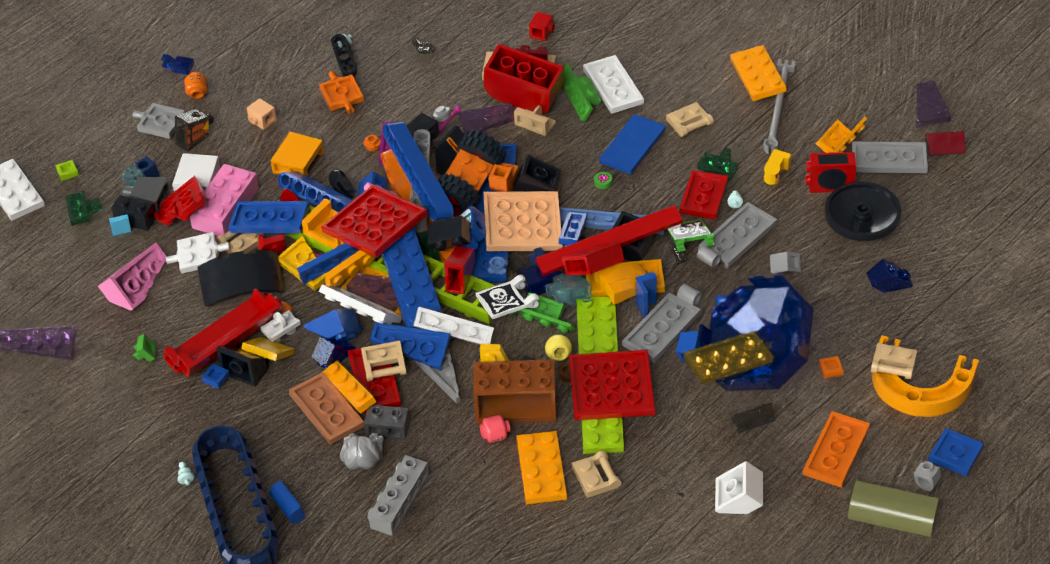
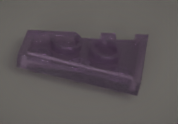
M935 82L917 83L916 128L950 122L952 116Z

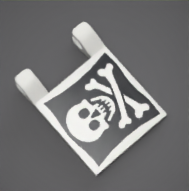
M518 275L509 282L476 293V297L492 319L527 307L537 308L539 306L537 294L533 293L526 299H523L517 289L525 288V283L523 282L525 277L523 275Z

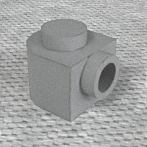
M929 461L921 462L913 473L916 484L926 491L933 490L941 478L940 467L933 465Z

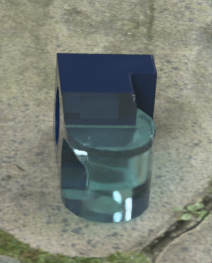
M148 156L131 165L122 173L121 178L128 186L134 187L139 177H160L156 164Z

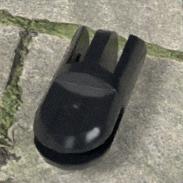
M338 169L330 172L329 183L333 189L351 199L354 198L357 191L346 174Z

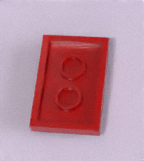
M692 170L679 213L716 220L728 183V176Z

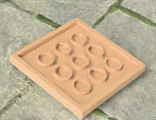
M558 191L483 192L486 251H534V249L539 247L543 251H555L562 248L563 245L559 244L561 222Z

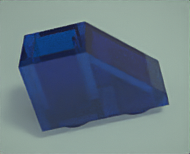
M885 259L880 260L866 272L872 287L883 293L907 289L913 286L910 279L911 275L906 269H901L894 262H889Z

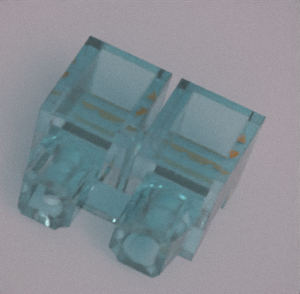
M562 274L553 277L554 283L546 284L547 296H554L557 303L566 302L572 306L576 299H580L583 302L592 301L591 283L579 275Z

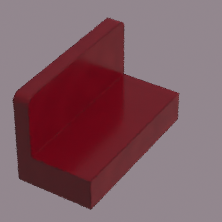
M964 131L925 134V141H928L929 155L966 152Z

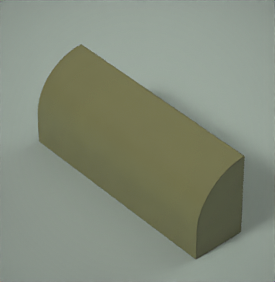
M856 480L850 501L848 519L931 537L939 498Z

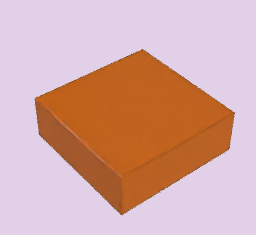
M838 356L819 359V366L824 379L843 375L844 370Z

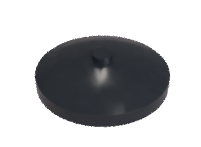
M852 182L842 185L828 196L825 203V218L829 226L836 233L852 240L872 241L883 238L892 233L900 222L901 206L899 200L890 190L878 184Z

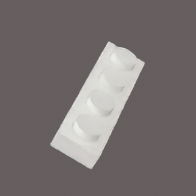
M418 307L413 327L424 330L450 333L453 338L478 345L490 344L494 327Z

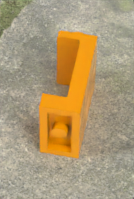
M289 132L271 159L272 172L279 175L281 172L297 171L308 177V167L317 154L323 155L324 153L323 141Z
M325 198L302 220L303 234L335 249L337 246L344 244V242L323 233L321 230V226L338 213L332 209L330 200Z

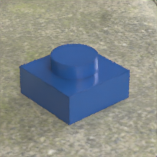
M212 364L203 374L202 381L219 389L230 376L229 370Z

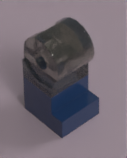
M541 247L534 249V253L525 256H515L510 260L509 266L514 277L518 275L530 277L541 273L535 258L545 255Z

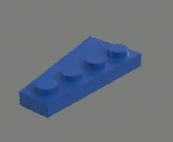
M376 322L370 337L371 343L375 345L400 341L403 356L440 371L442 370L451 339L450 333Z

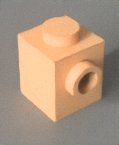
M260 98L247 107L250 123L257 125L263 130L277 121L275 108Z

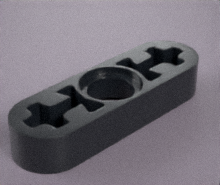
M336 34L331 38V44L343 77L348 75L355 77L357 75V68L346 37L342 34ZM338 41L341 42L342 48H339ZM344 53L349 55L346 59L339 58ZM348 64H349V67H350V69H351V71H349V72L347 71V68H346V65H348Z

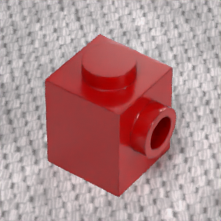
M536 12L529 23V37L546 41L555 28L553 15Z

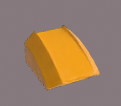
M623 262L595 272L594 281L603 289L615 305L635 296L636 277L647 273L637 262Z

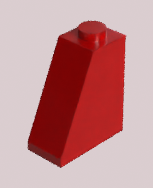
M620 242L606 243L562 257L566 275H589L625 261Z
M459 246L454 248L444 264L446 292L465 294L475 265V249Z

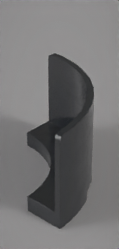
M255 250V253L244 254L243 251L229 253L227 258L218 260L216 257L197 267L204 305L206 307L232 296L251 293L254 289H258L259 292H284L277 252Z

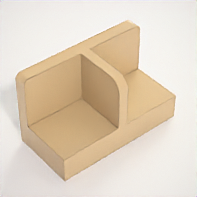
M539 105L533 112L519 107L514 111L515 125L546 136L556 124L555 120L542 115V107Z

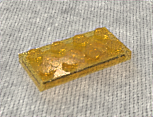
M755 331L684 352L685 361L702 384L772 363L774 358Z

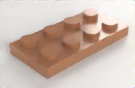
M323 372L289 389L291 398L330 445L364 427V421Z

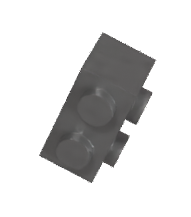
M382 405L370 406L367 409L364 421L365 435L370 436L372 433H379L383 438L405 440L410 422L408 408Z

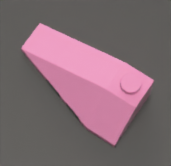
M156 242L108 277L98 287L109 302L128 310H133L145 300L149 288L152 287L156 275L160 272L166 261V255Z

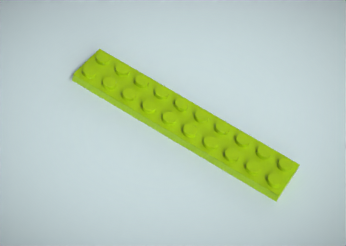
M576 298L579 354L618 352L616 307L610 298ZM622 417L582 420L583 454H592L599 451H605L606 453L624 452Z

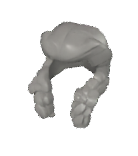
M356 433L349 434V436L344 437V444L340 452L341 461L350 470H370L374 468L383 457V436L379 435V433H372L368 438L366 436H357Z

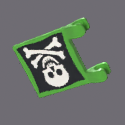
M702 219L683 222L666 229L674 241L678 252L686 251L684 247L685 242L705 239L707 247L715 246L714 234L708 230Z

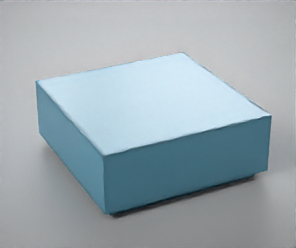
M127 214L109 218L113 236L131 232Z

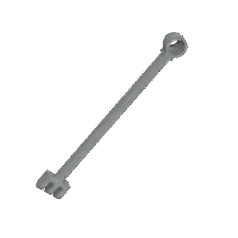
M778 59L777 71H781V78L786 85L788 72L794 73L796 61L792 60L791 65H788L789 60H785V63L782 64V59ZM784 93L777 94L768 138L764 140L763 149L767 154H769L770 148L771 154L774 149L778 150L776 135Z

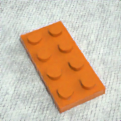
M831 411L806 462L803 475L842 488L870 429V423Z

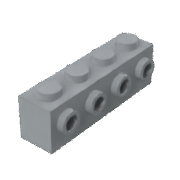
M405 455L402 462L397 464L394 475L389 477L386 488L383 492L379 493L375 506L371 507L368 512L367 518L369 519L371 529L391 536L394 535L429 476L428 462Z

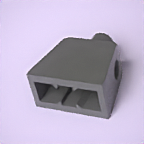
M139 177L134 187L124 186L123 196L153 203L154 211L159 212L162 208L160 203L167 198L170 191L168 179L166 177Z

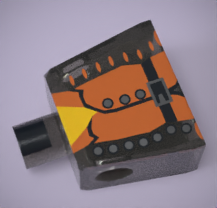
M197 109L175 116V144L187 152L192 150L208 138L209 125L214 123L213 116L209 113L205 115Z

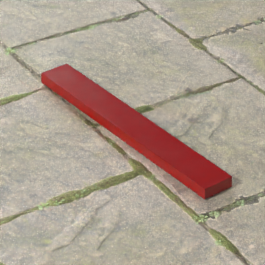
M673 205L535 258L544 277L564 269L562 257L606 243L620 242L622 247L682 224L683 219L676 206Z

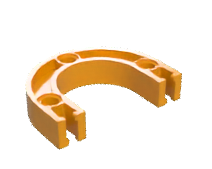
M881 335L879 343L886 344L889 337ZM895 339L894 346L900 347L901 340ZM959 355L951 378L946 383L934 388L914 387L902 381L897 375L878 371L877 373H872V382L880 398L892 408L913 416H939L955 410L966 401L977 375L979 360L973 359L972 368L967 370L963 369L967 357Z

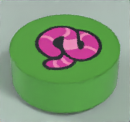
M608 172L597 173L594 176V185L599 189L611 187L612 175Z

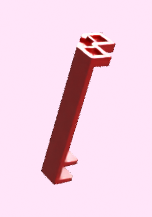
M254 289L251 298L176 349H173L171 346L164 349L163 359L176 373L184 372V375L189 378L218 358L216 349L218 346H236L258 331L260 327L273 320L274 313L279 312L281 314L282 303L279 298L274 297L271 293L265 295L263 292H259L258 289Z

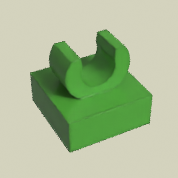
M143 334L138 337L137 344L134 346L137 352L133 356L138 360L145 358L150 362L155 359L157 344Z

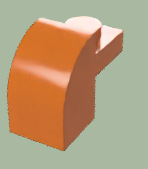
M507 163L494 164L488 177L490 190L512 192L513 183L519 172V166Z

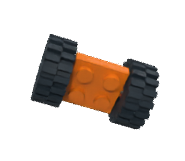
M474 130L467 131L457 146L456 151L458 153L446 174L440 175L437 179L452 206L460 208L462 212L471 205L476 207L480 197L478 193L488 178L494 164L500 165L506 156V151L503 150L504 147L499 145L500 142L498 140L495 141L492 136H487L485 132L482 134L479 130L476 132Z

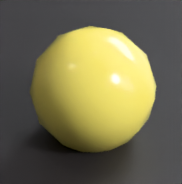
M561 334L553 335L546 342L545 352L550 359L556 362L564 361L572 352V343L566 336Z

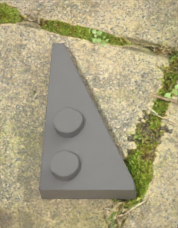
M449 348L441 371L415 361L456 404L461 401Z

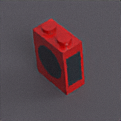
M855 152L810 153L809 161H806V172L808 174H805V185H809V193L833 192L842 185L855 182Z

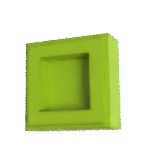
M73 160L55 165L61 181L79 176Z

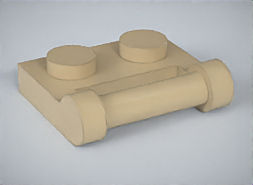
M697 102L666 115V121L681 137L702 126H709L714 123L713 117L707 114Z
M228 231L224 235H219L215 238L218 245L227 243L228 240L238 233H230ZM242 233L229 242L230 250H226V252L243 251L244 254H247L258 246L259 234H262L264 239L266 237L263 233Z
M400 341L361 348L367 382L373 381L374 378L407 374ZM397 362L399 366L371 371V367Z
M877 343L871 372L877 373L878 371L905 376V379L911 380L917 350Z
M599 451L594 456L572 462V469L587 498L616 489L621 485V480L615 475L605 451ZM601 464L608 481H603L595 465Z

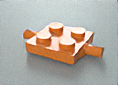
M330 71L328 75L331 80L319 84V89L330 111L345 107L348 114L354 113L355 110L352 105L364 102V96L353 75L337 77L335 71Z

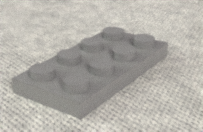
M852 141V152H855L856 172L927 173L928 171L926 142Z

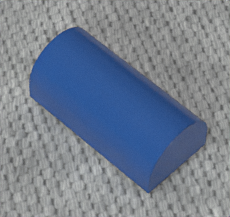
M278 481L270 488L269 495L284 515L293 524L304 520L305 514L302 507L283 482Z

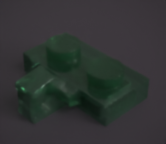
M724 148L720 155L705 152L697 164V169L707 173L726 175L728 180L731 181L738 170V163L730 160L731 149Z
M84 191L66 195L72 226L89 222L90 214L102 211L100 199L86 200Z
M428 230L417 233V239L423 255L440 262L438 251L428 244Z

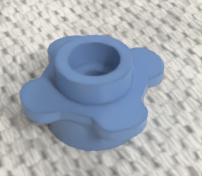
M494 257L489 261L488 273L500 275L506 273L507 260H504L502 257Z

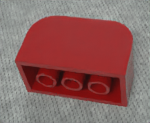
M499 43L484 67V88L492 98L532 112L539 105L542 107V114L547 113L563 85L564 66Z

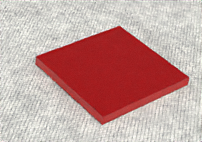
M371 185L322 225L321 230L323 233L377 258L427 216L428 213L425 208Z
M648 350L569 355L574 421L655 415Z

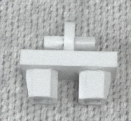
M288 310L283 314L279 312L274 313V319L260 328L261 332L269 340L279 343L281 336L295 333L296 327L301 325V323Z

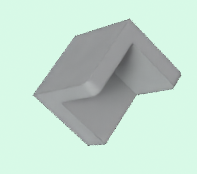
M782 252L770 255L771 273L801 272L800 253Z

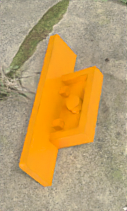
M864 116L852 131L837 119L815 144L825 153L843 152L847 148L844 144L846 142L850 144L856 137L854 133L857 132L859 134L865 127L863 123L867 118Z

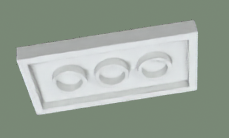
M616 55L583 65V71L591 79L594 88L611 114L644 104L643 96Z
M14 159L0 164V205L11 221L45 206L43 199Z
M321 285L319 292L325 294L324 298L334 302L339 301L343 307L357 309L356 312L358 314L372 316V320L381 324L387 323L392 325L393 322H401L402 316L340 287Z

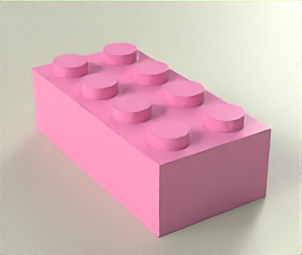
M223 164L204 191L205 206L191 213L190 221L192 228L206 233L213 232L217 236L227 233L237 201H251L258 191L257 174Z

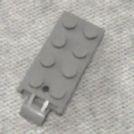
M747 202L713 232L715 246L707 247L705 240L699 244L697 258L713 268L720 261L725 263L726 268H729L777 225V219Z
M686 284L681 285L677 296L668 293L624 338L622 346L631 351L648 350L649 361L655 363L679 338L680 332H685L702 314V310L696 307L702 293Z

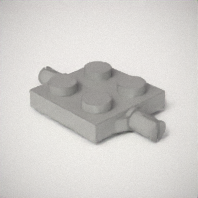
M152 103L145 112L134 110L132 113L133 118L141 119L137 125L139 132L170 139L178 128L189 130L187 126L189 127L190 123L182 121L186 116L185 110Z

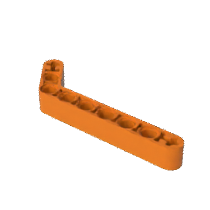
M391 149L382 152L381 159L392 191L398 197L410 202L411 183ZM428 215V223L434 222ZM427 225V229L423 232H420V234L428 244ZM429 245L439 261L444 264L455 248L436 251Z

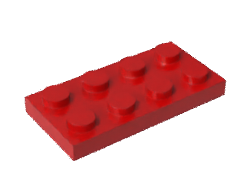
M361 348L348 350L353 377L375 398L376 403L373 405L401 407L394 375L374 378L373 381L367 382ZM386 364L371 367V371L390 368L392 365Z

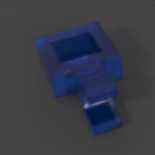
M163 54L161 58L164 61L162 67L171 68L174 73L189 75L194 65L193 58L176 56L174 59L168 54Z

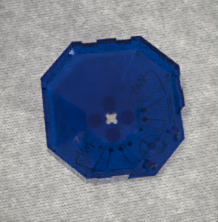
M774 275L773 278L751 276L748 280L753 285L734 288V291L726 297L727 299L724 302H721L715 309H712L709 329L704 324L699 326L697 339L700 340L699 350H696L695 358L715 382L726 391L779 389L808 361L814 308L784 276ZM767 341H768L769 343H770L771 341H773V342L771 343V346H772V347H771L770 349H769V348L764 349V348L766 347L765 343H766Z

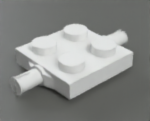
M213 232L177 240L176 255L166 256L167 264L178 262L182 274L198 270L197 267L216 257L218 259L219 252L230 250L229 243L217 245Z

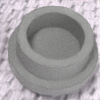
M438 107L433 114L434 118L438 122L447 120L451 116L450 108Z

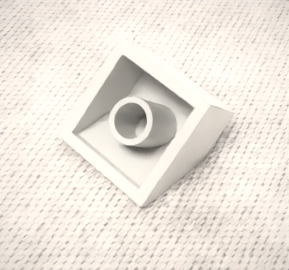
M747 461L716 478L715 511L717 513L749 514L763 506V472Z

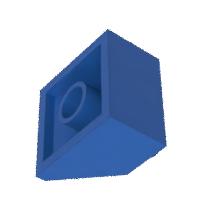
M335 309L304 325L305 329L327 339H336V341L343 339L345 341L356 338V334L362 332L354 310Z

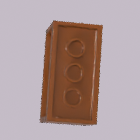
M554 360L474 362L473 395L476 424H482L484 418L495 415H502L504 420H508L509 423L556 422Z

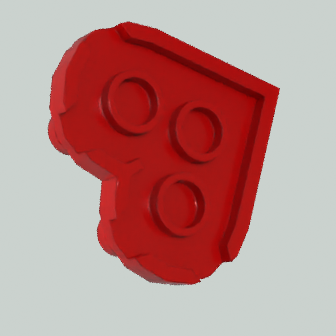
M194 175L160 203L162 208L159 212L155 211L154 217L160 223L168 226L174 221L175 217L186 221L196 209L203 208L206 204L204 201L205 193L199 179Z

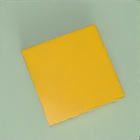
M263 337L243 342L241 348L244 351L273 361L292 356L295 348L275 341L272 342Z

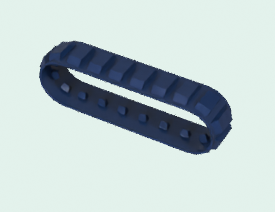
M213 426L206 429L194 443L192 456L223 563L274 564L278 560L279 555L277 533L246 438L239 431L229 426ZM219 449L235 450L240 453L238 454L239 461H245L246 468L242 472L244 476H249L251 480L247 488L249 492H254L256 496L252 504L253 507H259L261 512L257 516L258 523H264L266 528L262 532L263 539H269L267 545L261 551L251 555L235 554L229 550L232 548L231 541L224 540L223 534L228 532L226 525H220L219 518L223 516L221 509H215L214 502L218 500V496L210 492L209 487L214 485L212 478H206L205 472L209 470L208 463H203L210 453Z

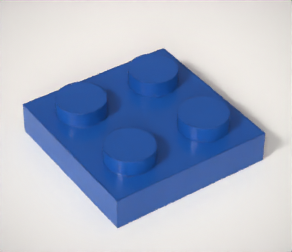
M945 428L930 453L928 461L967 477L981 453L984 443Z

